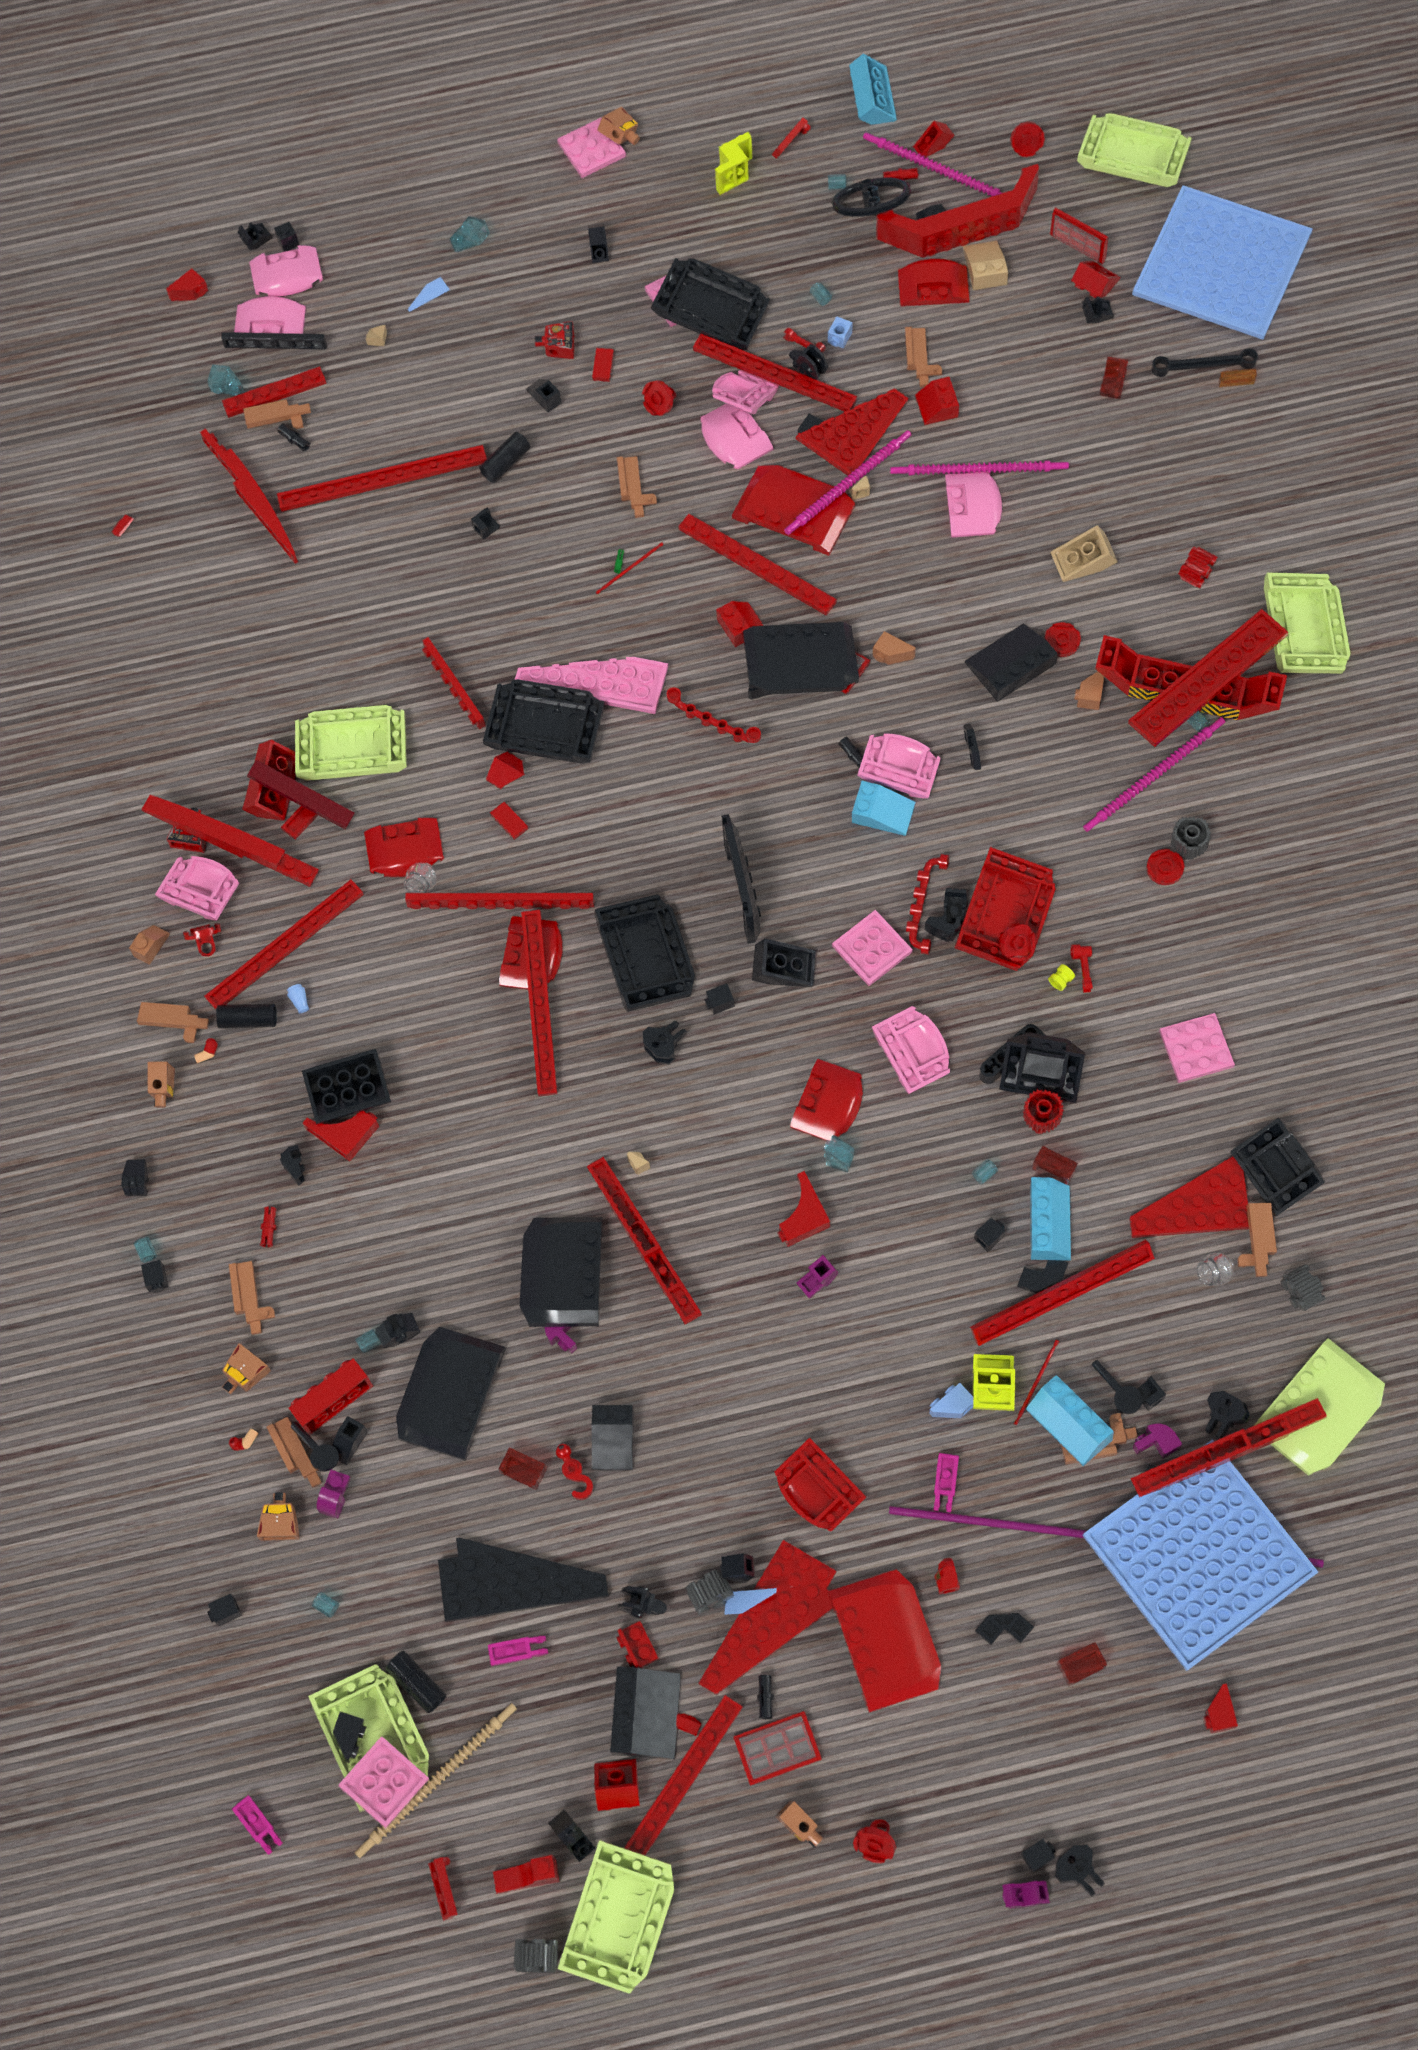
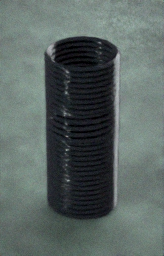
M514 432L479 466L481 474L488 481L496 483L531 448L529 441L521 433Z
M250 1003V1005L220 1004L216 1008L217 1027L219 1029L275 1027L277 1024L276 1005L274 1003Z
M399 1652L387 1664V1672L417 1701L425 1712H433L446 1698L445 1692L418 1666L417 1662L412 1660L407 1652Z

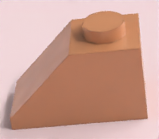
M884 631L873 647V657L878 662L890 665L914 659L916 648Z
M1098 671L1083 680L1080 684V689H1076L1074 700H1078L1077 707L1099 710L1104 676Z
M153 925L139 932L129 949L135 958L150 965L170 933Z

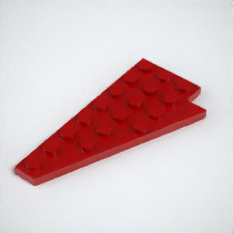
M783 1540L754 1590L777 1588L776 1593L738 1615L698 1684L718 1695L833 1610L827 1588L837 1571Z

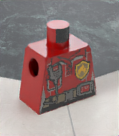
M573 321L547 325L545 327V336H535V347L545 346L546 356L574 359Z
M191 808V810L201 813L200 809ZM175 826L172 827L167 837V842L171 848L200 853L205 852L206 841Z

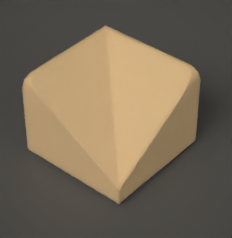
M385 325L369 330L366 335L367 345L385 346L387 335Z
M867 476L863 477L853 488H850L853 500L870 496V485Z
M640 1152L627 1153L628 1161L636 1175L650 1169L649 1162L644 1159Z

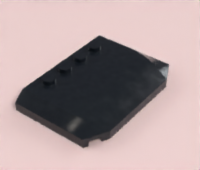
M675 258L654 299L651 309L659 317L696 333L704 334L741 350H747L769 305L770 298H766L757 285L697 259L679 260V258Z
M845 622L752 626L743 631L748 683L751 689L753 687L761 689L763 693L768 695L842 691L848 685L859 682L852 626Z
M519 679L512 680L511 683L505 685L497 684L483 744L496 750L581 764L589 763L592 760L605 703L586 690Z
M729 814L721 815L727 860L732 861L742 902L744 931L747 943L751 944L756 942L760 934V908L756 905L755 900H757L755 889H752L751 872H748L747 867H749L747 855L744 856L739 831L733 824Z
M656 894L595 909L596 924L623 1006L627 1012L691 997L695 973L673 908L669 904L666 905L661 900V897Z
M602 1217L533 1218L523 1235L519 1303L520 1310L529 1327H599Z
M442 1327L434 1331L423 1342L396 1415L398 1439L466 1461L472 1445V1437L497 1367L501 1364L506 1348Z

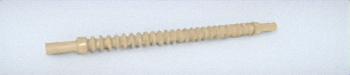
M511 1703L497 1717L494 1716L490 1719V1724H485L486 1728H481V1733L477 1732V1736L472 1737L473 1740L471 1742L468 1741L467 1746L463 1745V1750H458L459 1754L455 1753V1757L453 1759L450 1758L449 1763L445 1762V1767L441 1766V1771H436L437 1774L435 1776L432 1775V1779L427 1781L428 1783L418 1791L386 1829L383 1826H378V1830H374L369 1835L370 1838L354 1853L361 1858L375 1844H379L383 1840V1836L387 1837L386 1833H391V1828H396L395 1825L397 1823L400 1824L401 1819L405 1820L404 1816L406 1814L410 1815L409 1811H414V1806L418 1807V1803L423 1802L422 1799L424 1797L428 1798L427 1794H432V1789L436 1790V1786L441 1785V1781H445L446 1776L450 1777L449 1773H454V1768H459V1764H463L464 1759L468 1760L467 1756L473 1755L472 1751H477L476 1748L478 1746L481 1747V1743H485V1739L490 1738L491 1733L495 1734L494 1731L499 1730L503 1726L502 1723L517 1708Z

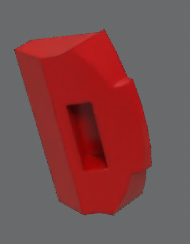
M125 514L114 526L112 533L115 536L121 537L134 519Z
M678 1713L676 1719L677 1729L697 1736L702 1723L691 1715Z

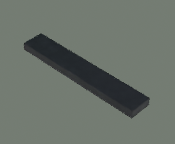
M222 332L221 334L224 348L327 349L324 334Z

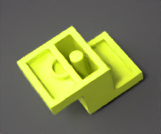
M749 132L739 135L719 147L720 165L715 168L716 191L719 195L749 180L748 161L752 159V136Z
M973 1355V1409L1014 1411V1356Z

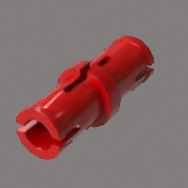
M917 167L903 170L898 168L895 171L883 172V178L918 179Z
M269 1206L264 1207V1218L260 1227L262 1229L260 1246L266 1247V1241L268 1248L273 1246L277 1211L275 1207H271V1210Z

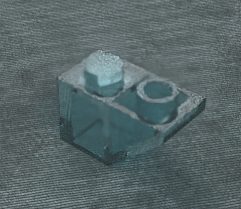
M469 216L451 236L450 241L455 252H460L480 245L490 232L485 220Z
M212 364L207 381L211 392L230 394L232 396L245 393L242 383L230 367Z
M832 1135L831 1140H827L825 1143L823 1158H826L827 1166L848 1173L854 1158L855 1149L837 1136Z

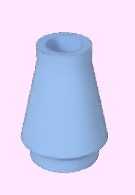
M301 984L289 987L287 989V996L298 1010V1013L301 1014L308 1011L309 1007L305 988Z

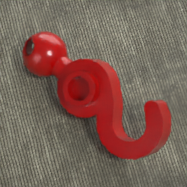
M560 1444L556 1448V1456L564 1461L562 1465L563 1475L571 1481L583 1482L587 1485L584 1492L573 1491L572 1496L577 1500H585L593 1492V1483L588 1476L581 1475L583 1471L581 1463L576 1459H571L572 1451L570 1446Z

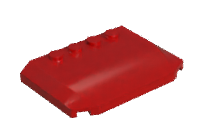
M764 465L757 467L732 513V519L745 524H749V522L755 523L813 546V550L830 556L855 508V502L845 492H842V495L835 498V501H832L823 510L821 509V512L814 515L804 526L800 525L791 534L787 535L784 529L793 523L799 514H802L811 505L813 506V503L820 500V497H823L832 488L834 489V486L779 465Z
M990 847L954 948L1018 971L1034 954L1056 888L1055 883H1053L1052 869ZM1015 923L1028 925L1036 936L1033 952H1029L1025 956L1027 958L1019 962L1006 958L1001 951L999 943L1000 932H1004L1006 928Z
M897 1569L828 1591L833 1610L838 1618L862 1689V1696L868 1713L939 1689L941 1664L914 1586Z

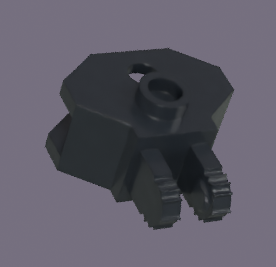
M810 344L803 351L793 350L789 353L790 359H793V366L803 375L818 380L820 377L819 373L824 374L828 369L824 354L816 345Z
M673 1021L666 1028L664 1026L662 1028L647 1027L643 1031L644 1050L657 1063L670 1065L675 1060L674 1048L677 1047V1042L687 1033L685 1029H681L674 1036L671 1034L679 1025L677 1021Z
M413 1313L392 1314L376 1328L383 1348L397 1346L420 1333Z
M1224 1390L1210 1393L1207 1401L1211 1409V1419L1205 1431L1211 1434L1220 1421L1222 1425L1217 1432L1216 1438L1221 1439L1224 1438L1229 1428H1233L1234 1425L1247 1423L1251 1415L1246 1403Z
M627 1586L621 1590L622 1593L631 1598L629 1603H619L617 1608L629 1613L633 1617L642 1618L650 1614L659 1615L667 1610V1604L654 1599L655 1594L650 1593L648 1588Z
M1087 1844L1073 1845L1056 1862L1055 1878L1060 1883L1075 1882L1090 1896H1093L1095 1892L1084 1880L1088 1875L1098 1886L1102 1887L1105 1884L1094 1871L1095 1868L1092 1866L1093 1850ZM1068 1858H1072L1074 1863H1069Z

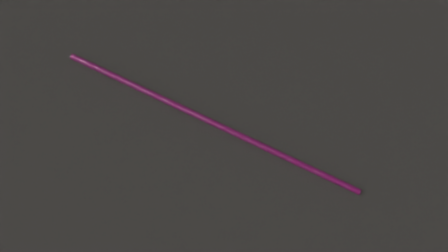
M889 1507V1514L1077 1538H1084L1082 1535L1088 1531L903 1507ZM1308 1558L1314 1567L1323 1568V1559Z

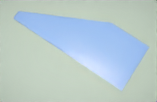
M441 277L426 284L408 308V311L410 312L450 289Z
M777 1588L734 1591V1597L725 1601V1615L744 1613L775 1594Z

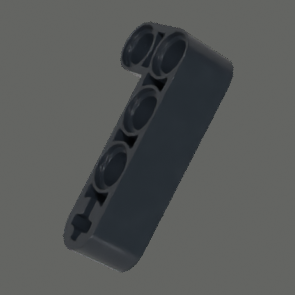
M1027 1024L1013 1037L1029 1032L1045 1034L1036 1025ZM1007 1042L982 1063L979 1077L983 1083L991 1084L1002 1075L1004 1063L999 1062L998 1059L1005 1058Z

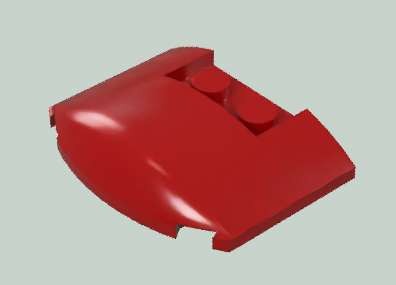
M937 258L919 260L898 270L900 307L969 303L970 301L967 266L952 260Z
M418 818L415 821L383 827L378 825L364 831L369 867L372 874H375V871L384 874V877H406L427 871L439 859L440 861L444 860L437 818Z
M512 916L508 927L509 932L503 963L501 964L499 986L528 990L522 917ZM542 920L548 984L551 980H554L559 970L563 943L557 921Z
M817 1059L799 1104L795 1109L790 1128L835 1143L837 1137L849 1130L859 1112L863 1095L861 1074Z
M808 1438L774 1471L775 1476H777L779 1489L793 1510L812 1525L827 1529V1531L832 1532L866 1498L858 1487L811 1438Z

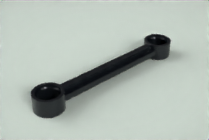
M1247 348L1239 355L1171 361L1164 356H1158L1153 360L1151 370L1155 376L1164 377L1169 371L1232 365H1240L1244 369H1252L1256 366L1258 354L1255 350ZM1250 356L1254 361L1247 362L1243 357ZM1164 364L1167 368L1158 369L1155 365Z

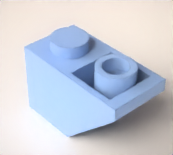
M961 1383L957 1386L953 1384L945 1391L946 1395L942 1399L937 1398L931 1403L929 1414L932 1417L962 1418L973 1408V1396Z

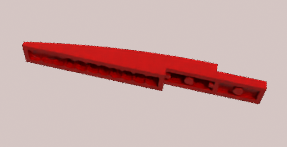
M206 428L202 430L200 434L203 442L234 478L235 482H233L236 493L296 564L298 561L287 534L255 479L231 448L226 450L222 444L219 445L217 443L218 440L213 433L210 434Z
M149 795L141 811L240 858L245 856L308 887H311L319 872V869L286 854L282 848L209 816L154 795Z
M602 1157L588 1165L587 1169L684 1325L701 1316L700 1309L666 1258L661 1246L605 1158Z
M1316 1398L1130 1479L1140 1498L1288 1437L1291 1433L1326 1419L1327 1415L1319 1399Z

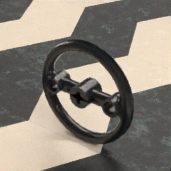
M898 178L865 179L851 184L836 193L832 199V208L836 213L848 217L879 215L895 209L906 202L911 195L910 185ZM878 187H897L902 189L903 192L898 197L881 203ZM862 191L863 208H850L840 205V202L847 196Z

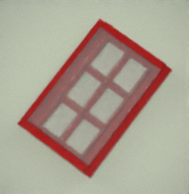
M1055 207L1052 213L1050 235L1103 265L1106 259L1109 237Z
M805 1711L733 1737L750 1786L822 1760Z

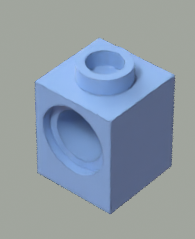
M836 317L828 331V343L844 349L852 334V322Z

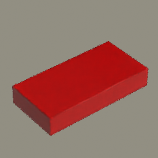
M596 348L592 374L593 381L610 382L614 349Z
M505 801L490 812L491 816L514 840L528 830L525 822Z
M300 806L281 826V829L296 840L318 815Z

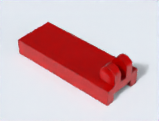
M804 117L771 154L777 159L799 132L805 135L811 127Z
M448 1857L434 1859V1862L429 1863L428 1866L442 1919L445 1921L452 1919L458 1913L445 1868L450 1864V1859Z

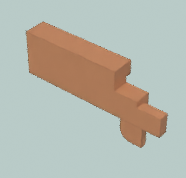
M905 327L907 370H916V378L919 379L920 388L925 387L929 384L928 376L942 375V368L940 365H927L925 328Z
M287 399L243 409L248 429L290 419L293 428H304L301 415L311 413L309 403L288 405Z
M637 456L617 457L622 501L631 500V508L635 511V518L644 517L643 505L657 504L656 496L654 494H641Z
M141 1002L137 1023L138 1025L185 1029L184 1041L194 1043L197 1028L208 1029L209 1019L199 1018L198 1015H190L189 1006Z
M1249 1203L1246 1207L1252 1254L1240 1255L1237 1259L1238 1267L1255 1266L1256 1277H1266V1266L1269 1264L1268 1255H1274L1277 1252L1271 1203Z
M253 1262L229 1264L234 1311L237 1315L245 1313L246 1322L250 1324L252 1335L262 1333L260 1320L275 1318L274 1309L269 1306L259 1308Z
M1120 1413L1112 1414L1109 1418L1110 1427L1114 1431L1113 1441L1091 1460L1116 1456L1117 1449L1115 1445L1125 1444L1127 1440L1138 1437L1135 1427L1124 1429ZM1061 1445L1065 1465L1078 1463Z
M285 1417L267 1426L266 1428L288 1471L292 1473L300 1469L304 1479L308 1478L313 1488L321 1484L322 1482L316 1472L318 1470L312 1466L298 1435L291 1428L292 1423L289 1418Z

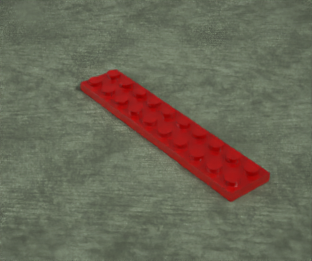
M1261 609L1131 717L1128 724L1151 745L1156 747L1286 638L1288 631Z

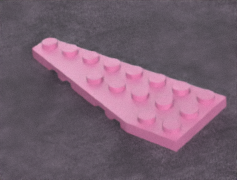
M626 657V659L616 660V658L601 662L593 660L569 663V665L560 666L559 664H552L550 667H521L517 670L515 680L519 679L586 690L591 692L598 700L604 701L605 705L656 714L668 670V663L637 657Z

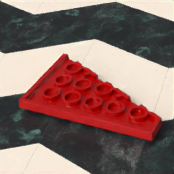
M894 388L871 401H866L851 410L845 411L841 415L832 417L821 422L819 425L811 427L809 430L798 433L795 439L848 476L863 464L909 398Z
M1232 1156L1130 1216L1131 1237L1139 1238L1249 1229L1246 1207L1248 1199L1243 1169Z

